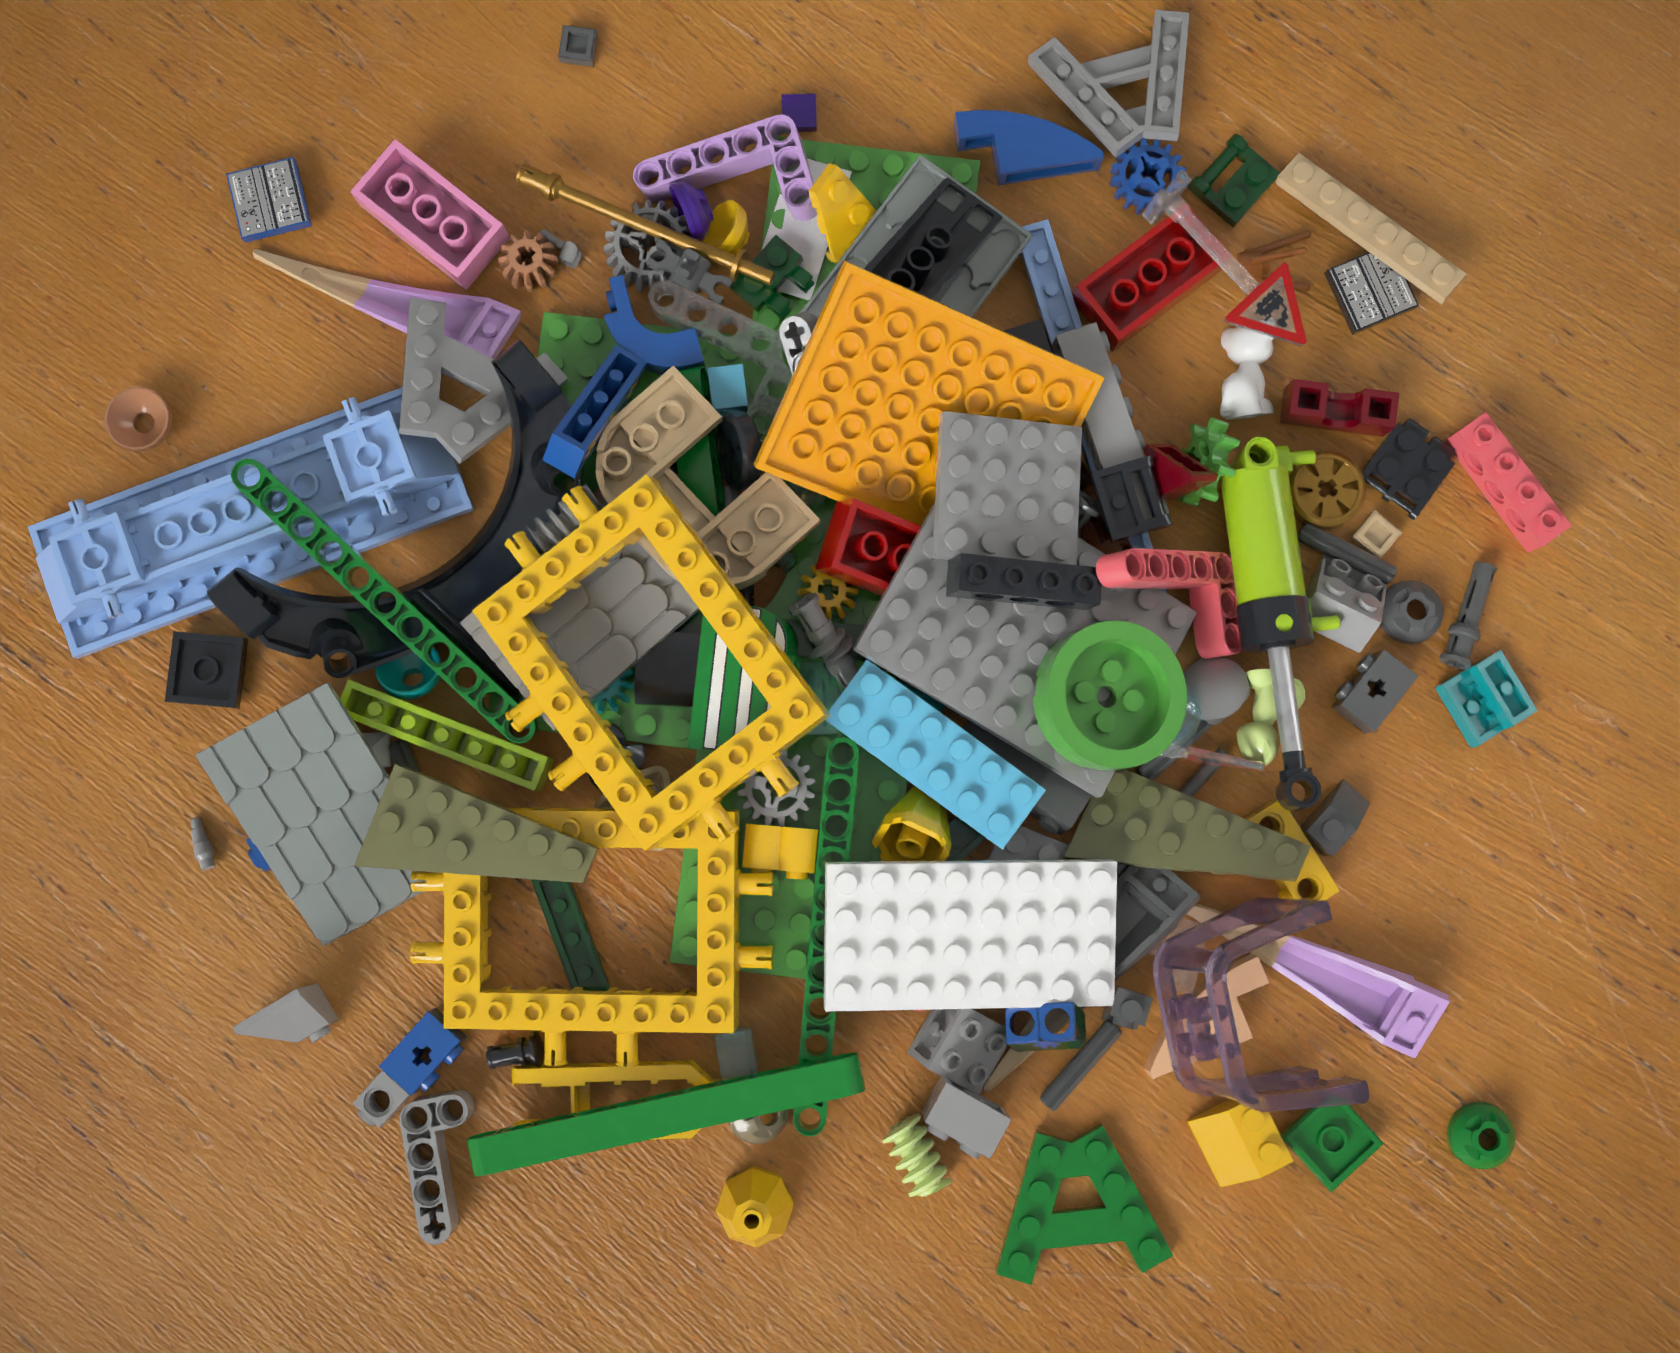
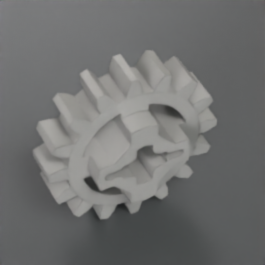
M787 749L781 753L782 755L779 758L787 769L789 766L797 773L801 786L790 789V792L781 798L779 796L775 797L774 804H772V791L767 789L769 781L766 777L756 776L758 773L756 772L742 782L746 784L745 789L737 792L739 796H747L748 801L742 806L743 809L753 807L755 811L752 818L756 820L761 815L766 816L765 825L768 826L772 823L773 818H778L780 826H785V817L789 815L794 821L799 820L796 811L799 808L808 811L809 808L804 803L805 798L810 799L815 796L814 793L807 791V786L815 783V779L805 777V774L811 769L810 766L806 765L800 768L798 763L801 756L797 754L790 760L787 758ZM753 789L761 790L766 798L765 809L757 803L753 795ZM789 797L797 799L790 808L778 812L780 802Z

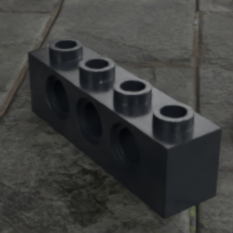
M960 553L948 560L946 597L1087 610L1101 604L1102 584L1097 577L1096 567Z

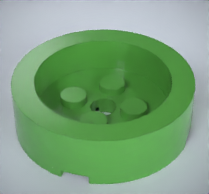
M1118 620L1104 621L1075 630L1059 639L1047 651L1038 667L1035 697H1033L1034 712L1038 725L1049 744L1061 756L1078 766L1108 771L1145 764L1158 757L1170 746L1183 724L1187 708V687L1180 663L1173 651L1159 636L1138 624ZM1102 687L1112 691V701L1110 707L1107 708L1101 706L1097 700V693Z

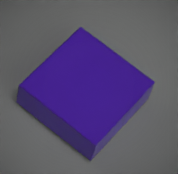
M782 94V114L789 116L793 120L798 132H817L816 94Z

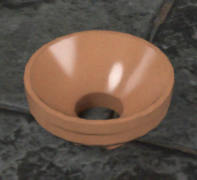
M130 387L116 394L109 402L104 417L106 430L112 440L118 445L134 451H147L160 445L168 436L172 425V414L165 400L156 392L144 387ZM145 414L152 415L155 420L153 429L147 433H140L137 429L138 419Z

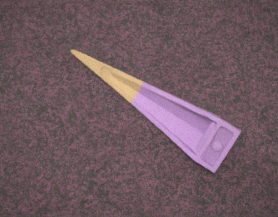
M252 250L255 259L406 334L410 298L446 302L444 335L492 359L498 356L521 319L520 310L491 298L432 291L368 279L303 263L262 250Z
M1197 903L1187 913V915L1224 936L1247 952L1258 956L1261 961L1326 1003L1381 1044L1410 1057L1416 1058L1450 1003L1448 994L1416 981L1414 976Z

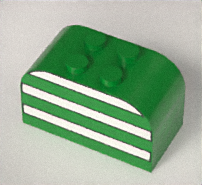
M751 606L793 665L802 674L803 659L798 658L799 645L794 628L780 615L760 607ZM703 615L688 748L715 751L769 710L771 706Z

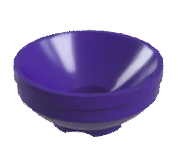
M684 181L669 184L673 204L678 209V216L685 215L692 238L703 241L709 231L711 221H714L704 191L698 190Z

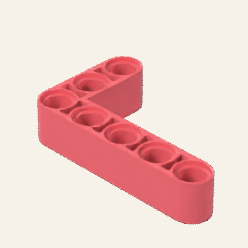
M1132 548L1100 556L1097 560V577L1104 587L1189 590L1191 609L1197 612L1193 620L1196 648L1201 657L1211 659L1237 654L1242 650L1236 613L1237 599L1231 557L1227 553Z

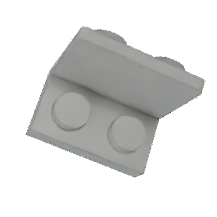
M931 1009L907 1053L927 1069L976 1094H980L1008 1045L1006 1043V1027L973 1009Z

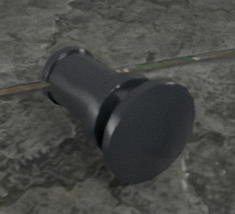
M537 1031L530 1033L529 1040L526 1037H521L517 1039V1042L488 1046V1051H486V1059L490 1069L520 1064L524 1067L530 1065L531 1061L536 1068H539L544 1063V1046L541 1036Z

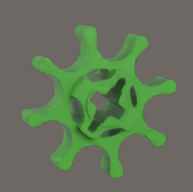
M1211 417L1207 428L1194 423L1190 425V444L1186 449L1182 448L1180 450L1219 475L1215 482L1179 498L1180 502L1194 507L1199 505L1200 497L1216 502L1219 498L1217 483L1220 477H1233L1236 470L1229 467L1227 457L1232 449L1239 446L1240 440L1225 434L1229 427L1227 422Z

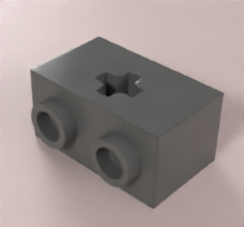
M1385 649L1374 654L1367 653L1356 666V669L1359 671L1352 682L1346 680L1334 695L1338 700L1332 708L1365 734L1375 732L1418 677V675ZM1367 684H1375L1373 692L1377 695H1368V693L1370 692V687Z

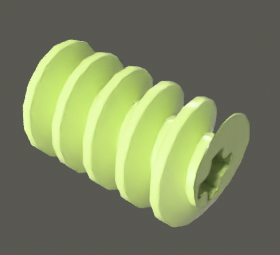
M919 1113L891 1126L888 1129L889 1133L882 1139L883 1144L894 1142L896 1145L888 1153L890 1157H902V1160L895 1166L896 1170H908V1174L901 1180L902 1183L914 1182L915 1184L908 1193L909 1197H924L933 1194L953 1181L951 1178H942L947 1172L945 1165H935L940 1160V1154L937 1151L928 1152L934 1145L931 1138L921 1139L927 1133V1127L925 1125L914 1126L921 1118Z

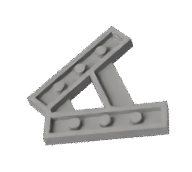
M1155 10L1151 45L1081 64L1054 37L1028 56V65L1115 158L1142 138L1177 141L1180 127L1190 13ZM1148 78L1146 104L1144 106L1124 110L1105 90Z
M410 298L399 434L436 438L456 461L461 464L511 426L506 395L498 374L491 363L494 359L444 335L446 302ZM546 353L537 358L560 388L567 384L568 377ZM441 373L486 396L465 412L440 400Z

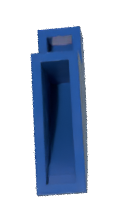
M996 110L955 112L953 128L957 151L991 147L998 186L1099 170L1104 158L1103 151L1090 141L1069 129L1044 119L1026 114Z

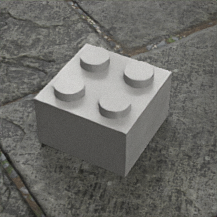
M940 1076L922 1109V1115L926 1122L925 1124L928 1126L927 1130L945 1141L948 1136L954 1138L960 1144L959 1148L963 1152L976 1159H979L981 1154L989 1159L991 1158L1012 1120L1005 1108L943 1076Z

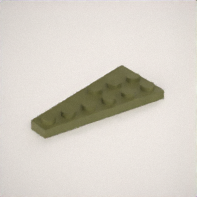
M395 764L354 866L584 883L587 881L600 847L404 765Z
M1117 769L1102 797L1096 798L1093 795L1091 796L1064 859H1114L1118 864L1134 865L1135 867L1186 872L1202 871L1218 875H1245L1251 878L1296 882L1311 846L1126 769Z

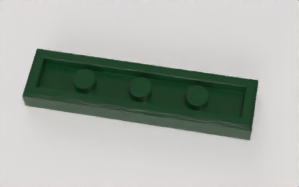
M531 879L571 989L575 987H583V991H607L610 989L611 985L572 882Z

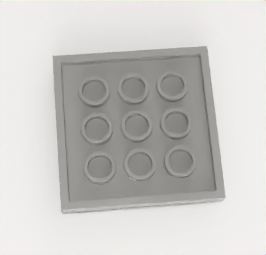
M947 411L940 413L932 559L949 560L960 553L1077 565L1082 427Z

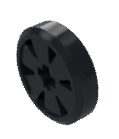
M744 411L725 413L722 416V422L718 425L716 434V451L719 467L724 480L734 491L746 490L761 477L762 470L754 466L762 446L759 432L754 421Z

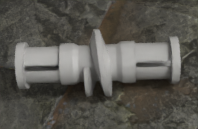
M810 593L794 602L790 606L789 612L792 616L796 615L805 629V634L809 641L815 645V648L809 653L810 659L822 656L829 673L835 677L842 688V694L859 671L855 658L850 652L854 645V640L851 636L845 635L844 628L834 630L832 621L826 617L818 604V595Z

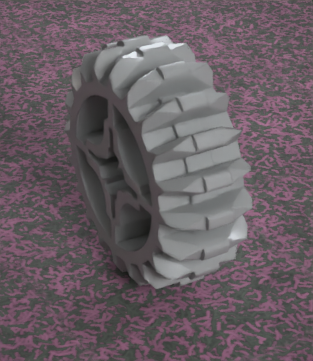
M648 199L645 200V208L639 209L636 202L631 204L632 213L692 237L685 215L678 216L677 207L672 206L666 211L665 202L660 200L656 208H653L651 201ZM611 219L610 224L615 231H605V238L610 243L605 244L603 250L605 254L610 255L606 259L608 267L614 268L612 272L614 277L623 275L627 288L635 283L638 293H642L646 285L649 286L650 293L653 295L657 292V285H662L664 291L668 292L670 290L668 279L671 273L655 271L646 265L649 257L657 262L664 260L666 254L657 250L655 246H652L647 254L645 247L649 248L654 240L657 243L660 239L643 232H633L636 229ZM662 241L670 247L674 254L681 257L684 249ZM624 247L630 248L632 253L639 255V268L632 266L623 257Z

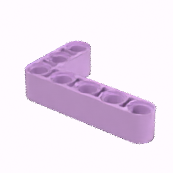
M783 114L775 115L643 160L638 163L633 172V180L644 197L651 202H659L660 200L664 201L671 198L669 184L684 181L691 184L694 188L700 189L774 164L783 198L792 216L799 221H809L817 215L808 192L813 186L814 181L801 137L793 120ZM783 133H790L787 139L782 141L777 140L779 135ZM757 144L754 150L744 152L748 145ZM724 155L723 159L718 163H711L714 157ZM799 164L798 169L794 172H785L790 165ZM691 166L687 173L679 174L683 167ZM658 177L654 184L647 186V182L651 178ZM803 195L809 196L805 203L794 204L798 197Z

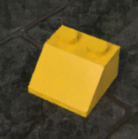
M1248 1089L1187 1120L1220 1187L1262 1178L1294 1162L1260 1094L1252 1089Z

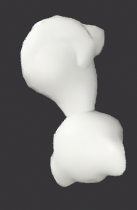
M1269 318L1267 321H1259L1275 327L1272 318ZM1242 325L1236 328L1225 329L1222 332V347L1227 351L1228 358L1239 365L1237 371L1226 378L1222 385L1220 414L1226 420L1248 419L1274 413L1273 405L1268 399L1264 398L1265 380L1259 366L1273 353L1272 340L1274 335Z

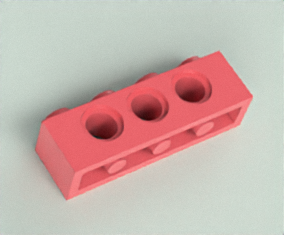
M1487 412L1444 441L1455 449V457L1527 553L1545 546L1572 526Z

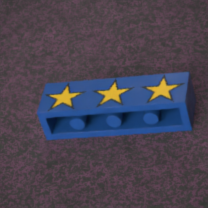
M615 345L553 431L543 461L575 479L597 447L606 426L624 408L637 389L647 362Z

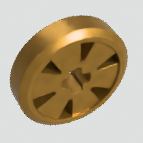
M1334 451L1315 452L1316 462L1314 464L1295 465L1293 471L1289 474L1294 515L1304 524L1310 523L1320 529H1331L1343 525L1359 512L1365 499L1366 486L1361 470L1350 458ZM1329 483L1332 486L1330 492L1333 493V496L1328 494L1325 497H1321L1318 493L1321 488L1317 487L1318 484L1324 485Z

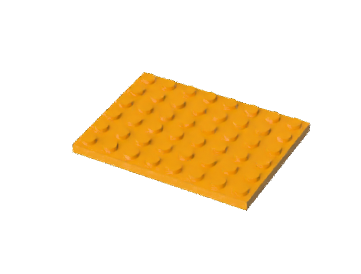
M844 260L756 457L754 466L759 470L839 502L854 498L922 526L935 503L940 413L947 411L1081 427L1105 377Z

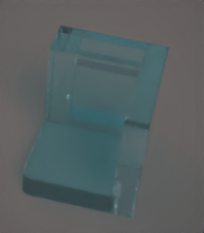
M752 1026L737 1028L734 1033L715 1034L720 1073L723 1079L758 1073L759 1066Z

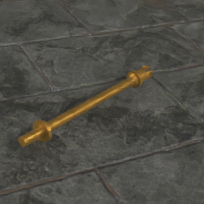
M526 163L521 165V169L525 170V172L520 169L518 170L516 176L517 185L543 194L544 199L554 201L555 199L562 198L684 250L689 248L700 254L703 258L731 269L730 277L735 281L740 278L741 274L771 285L775 278L774 271L747 261V250L742 249L735 256L564 184L562 176L552 172L548 174Z

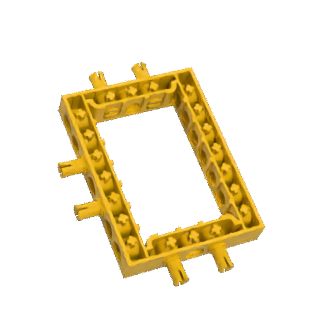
M646 474L599 511L583 491L582 486L574 487L570 490L573 495L570 496L566 493L562 497V501L566 503L580 522L579 527L542 556H540L529 541L524 531L512 535L515 539L514 541L508 538L504 545L510 550L523 569L521 573L472 610L529 690L530 696L512 710L505 713L506 719L508 721L513 719L514 721L510 723L511 726L520 732L544 712L572 749L573 754L555 769L548 772V777L551 781L553 779L557 780L553 783L558 790L564 791L567 786L584 773H589L644 851L657 848L696 817L700 816L705 819L721 843L740 829L720 804L721 798L754 773L760 771L768 779L780 798L789 793L790 789L797 787L799 782L795 780L779 757L783 751L831 715L656 479ZM643 533L771 706L769 710L658 794L652 788L654 784L651 779H645L630 758L632 756L630 750L624 749L617 737L609 729L612 725L608 720H603L590 703L588 692L581 690L575 679L567 671L569 668L567 663L560 661L546 642V639H548L547 635L544 632L538 631L528 617L529 613L539 615L553 608L551 606L553 602L570 589L576 590L580 587V581L598 567L607 566L609 564L608 560L612 556L617 554L626 545H634L640 540Z
M504 807L600 848H642L614 808ZM725 809L736 826L738 825L740 828V809ZM702 816L696 817L657 847L698 849L697 992H689V989L682 988L679 992H653V988H646L644 991H618V987H611L607 991H583V987H575L572 990H547V986H540L536 990L512 989V986H504L501 989H481V985L487 982L491 974V964H488V937L491 936V928H488V901L491 900V893H488V876L412 871L411 880H426L411 883L413 892L443 891L444 942L413 941L410 952L425 953H416V955H411L410 959L412 964L434 963L443 964L444 1029L541 1030V1032L545 1033L544 1065L551 1066L552 1062H555V1066L567 1064L566 1032L613 1031V1033L617 1034L616 1066L624 1067V1063H627V1067H634L639 1065L638 1033L735 1032L739 1026L740 969H773L774 958H760L772 957L774 950L771 945L741 946L739 942V898L741 895L773 896L774 885H759V883L772 884L774 882L773 872L741 873L740 829L720 843L718 837Z

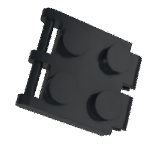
M1409 418L1403 425L1397 423L1396 428L1387 434L1361 472L1365 482L1383 494L1382 499L1387 502L1389 500L1393 501L1407 511V516L1414 520L1455 463L1450 458L1454 454L1455 449L1436 436L1428 444L1424 442L1429 431ZM1370 473L1373 474L1375 477H1377L1378 479H1380L1382 482H1384L1385 484H1387L1389 487H1388V488H1385L1383 485H1381L1380 483H1378L1377 481H1375L1373 478H1371V477L1369 476V474H1370ZM1396 491L1415 505L1412 507L1395 495Z

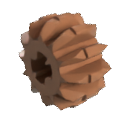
M525 230L523 239L518 240L516 235L511 234L512 246L501 244V250L505 255L498 258L500 267L504 268L502 271L504 279H512V285L516 289L525 284L527 291L532 292L536 282L542 288H545L547 284L544 277L555 278L556 273L551 267L559 263L557 256L553 255L555 250L551 242L545 243V238L540 233L532 239L530 232ZM530 257L533 263L527 266L523 260Z

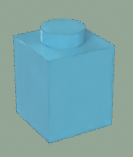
M743 364L707 368L711 402L714 409L721 416L728 412L744 411L750 414Z

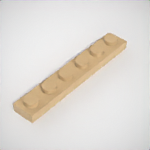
M1298 153L1277 176L1275 184L1441 305L1466 277L1467 274L1302 154Z

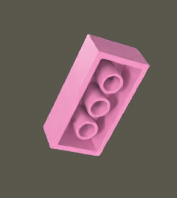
M396 139L350 191L363 209L465 290L471 286L501 250V244H506L510 239L504 225Z

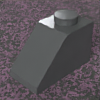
M1341 780L1300 828L1311 846L1322 856H1334L1358 829L1370 803L1345 780Z

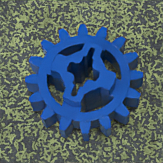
M1142 138L1138 147L1133 145L1126 150V153L1123 152L1116 157L1117 163H1113L1110 169V173L1115 176L1111 178L1109 185L1110 187H1118L1114 194L1115 200L1124 197L1126 201L1123 208L1126 210L1131 205L1136 206V215H1140L1142 209L1147 208L1149 215L1153 216L1157 206L1165 212L1170 205L1169 201L1175 203L1180 196L1178 191H1182L1186 181L1180 178L1184 176L1186 167H1177L1182 156L1180 154L1171 156L1169 153L1172 145L1169 144L1162 149L1159 147L1160 140L1155 139L1151 146L1147 144L1145 138ZM1130 164L1132 175L1126 180L1125 171L1126 167ZM1169 174V187L1165 189L1166 183L1163 179Z

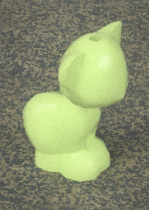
M1255 669L1245 672L1249 687L1255 689L1252 708L1254 721L1244 724L1238 729L1237 741L1243 759L1259 762H1247L1250 769L1270 764L1279 751V734L1272 726L1277 720L1270 669ZM1294 678L1299 710L1305 700V689L1301 681Z

